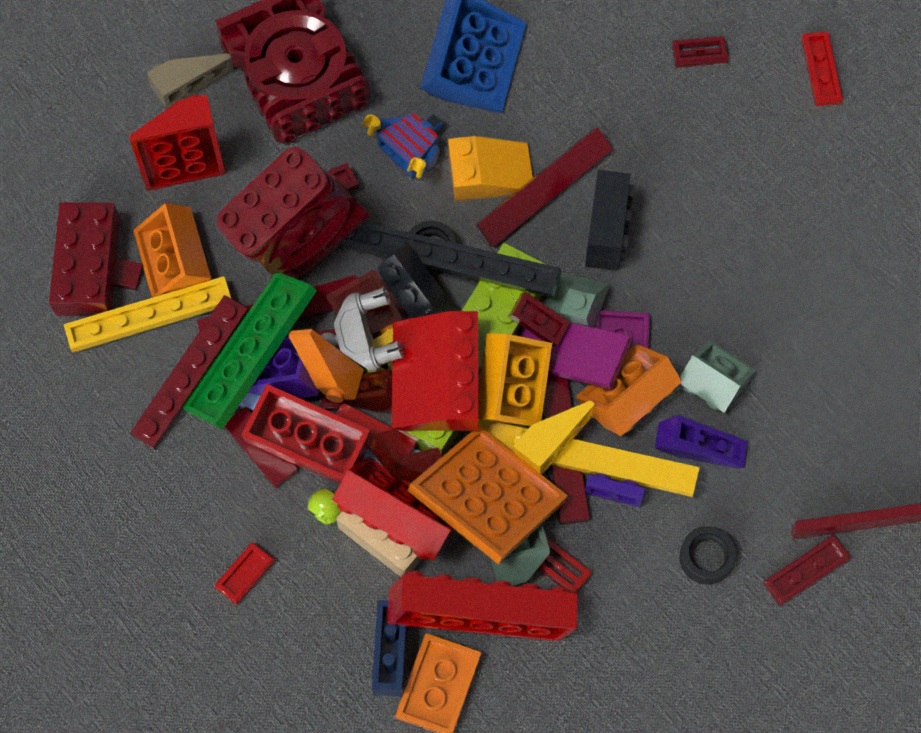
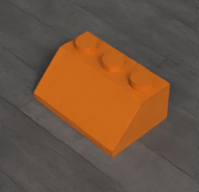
M164 203L133 230L152 298L211 279L191 207Z
M635 344L627 351L612 389L589 384L575 397L580 404L590 400L595 403V414L593 417L605 429L622 436L630 431L633 425L644 415L650 413L654 406L664 397L670 395L682 381L667 356Z

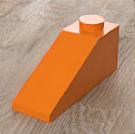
M314 330L290 331L289 338L316 388L324 393L328 400L335 403H341L343 400H355L364 369Z

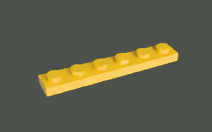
M223 276L64 324L70 349L74 353L213 311L224 295L229 298L231 296Z

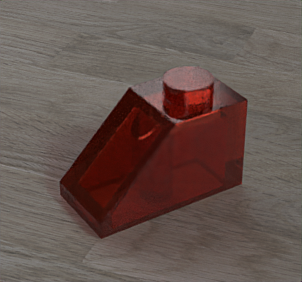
M386 369L363 373L355 400H343L341 404L345 403L352 407L378 413L391 412L392 370Z

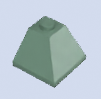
M561 273L554 298L548 296L544 305L571 323L594 328L608 292L609 284Z
M543 524L531 533L499 565L491 559L496 581H507L511 583V586H515L530 579L550 553Z

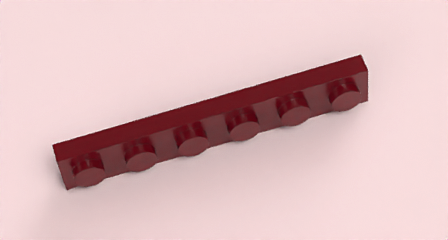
M226 295L222 297L130 432L133 437L156 450L183 410L185 403L249 312L246 307Z

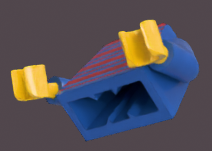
M414 113L388 119H379L372 114L366 115L361 126L369 127L367 131L369 136H373L375 132L378 133V147L412 179L415 177L420 179L423 173L436 167L440 153L439 137L436 132L443 127V123L436 115L432 114L424 122Z

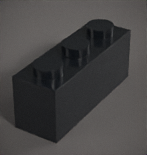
M408 243L375 267L411 318L447 311H457Z

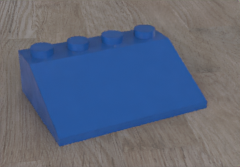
M446 0L420 89L445 101L501 113L527 22L484 0Z

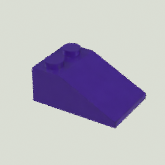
M289 334L286 335L278 350L273 354L247 394L261 395L266 384L298 398L317 396L319 394V390L314 385L289 338Z

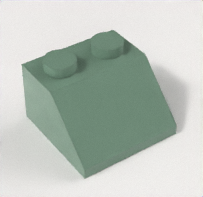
M709 340L692 355L680 376L682 381L680 384L686 392L698 395L704 399L712 409L721 410L725 413L735 402L756 370Z

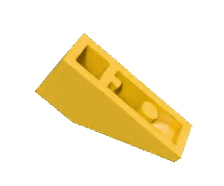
M590 400L535 423L526 432L522 430L513 441L514 453L542 475L595 414V403Z

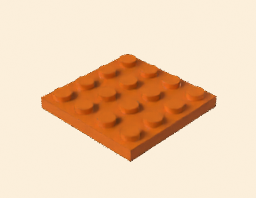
M478 426V431H472L414 480L408 489V492L498 565L550 517L568 497V495L481 426Z

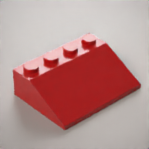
M207 94L201 96L191 95L186 99L177 101L129 135L147 191L226 175Z
M447 311L393 322V343L395 341L401 343L403 349L400 352H404V358L393 360L392 431H478V311Z
M369 456L350 468L332 498V501L338 504L337 507L347 514L352 515L354 513L363 519L362 522L366 526L375 530L379 528L388 533V538L399 545L406 544L413 548V553L418 557L434 561L456 530L408 492L412 481Z

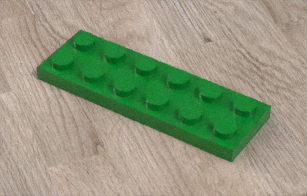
M283 273L274 274L185 403L183 409L189 414L222 430L241 401L246 397L258 376L263 372L273 354L278 350L288 332L293 328L305 307L310 303L317 290L310 284Z

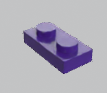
M604 474L589 475L585 488V494L636 507L641 506L645 488L639 487V484L636 482L623 481L622 483L611 480V477Z

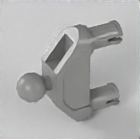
M385 287L365 294L358 292L349 294L343 302L334 322L336 335L330 332L320 335L337 349L340 347L341 352L372 372L379 370L381 364L404 358V352H400L403 348L399 341L376 348L371 336L366 314L368 310L390 304V298L385 297L389 296Z

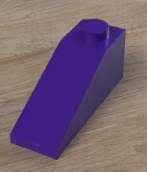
M676 415L658 423L655 449L679 458L741 469L744 468L748 441Z

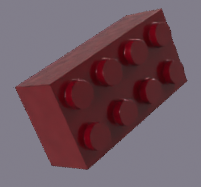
M59 202L49 304L56 316H93L112 310L113 275L120 215L114 203Z

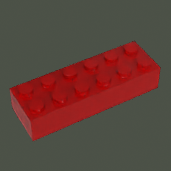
M409 571L403 574L389 588L387 624L560 641L577 629V593H570L568 589L563 587L543 590L539 589V586L535 584H524L521 587L511 586V583L507 581H495L493 584L482 583V580L479 578H465L464 581L453 580V577L450 575H435V578L424 577L421 572Z

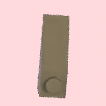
M227 53L168 60L163 64L155 65L147 72L150 86L167 109L177 101L189 97L233 72L234 67L231 56Z

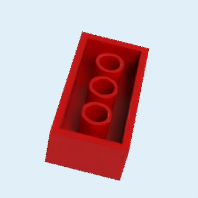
M269 384L265 385L241 434L245 442L338 484H341L350 468L362 461L373 438L370 429Z

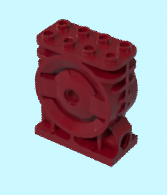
M260 0L215 21L224 54L229 53L233 66L244 69L246 85L261 116L265 118L269 130H272V135L276 142L288 144L306 132H314L321 125L330 121H338L345 114L354 110H361L367 106L370 99L369 81L366 76L362 75V69L359 64L355 63L352 52H348V48L339 30L327 20L326 8L321 0ZM330 59L329 66L326 72L324 73L326 68V60ZM294 60H301L300 62H297V63H293V62H292V61H294Z
M294 146L286 149L219 212L216 221L219 230L241 254L252 261L260 262L273 275L283 273L301 280L335 249L343 239L363 223L370 214L334 175L330 176L305 150Z

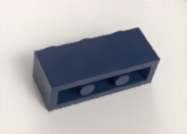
M377 600L372 676L373 696L402 697L407 626L387 624L388 600Z

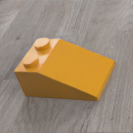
M479 136L448 139V155L454 201L511 196L533 178L528 143Z

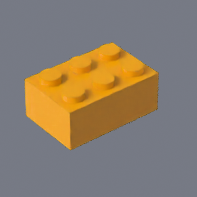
M487 333L478 391V419L527 427L542 420L552 343L510 334Z

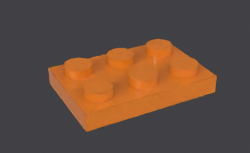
M425 633L395 719L435 733H454L477 669L481 652Z

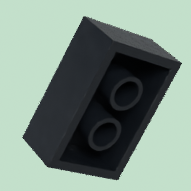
M598 170L585 267L617 271L619 261H625L632 212L631 206L635 188L634 184H630L631 174Z

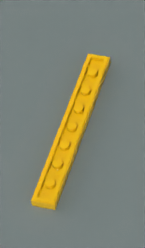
M478 419V426H481L513 453L514 439L522 430L525 432L528 430L527 428ZM572 439L551 464L593 475L604 474L611 477V479L633 481L641 486L693 497L699 473V467L576 439Z

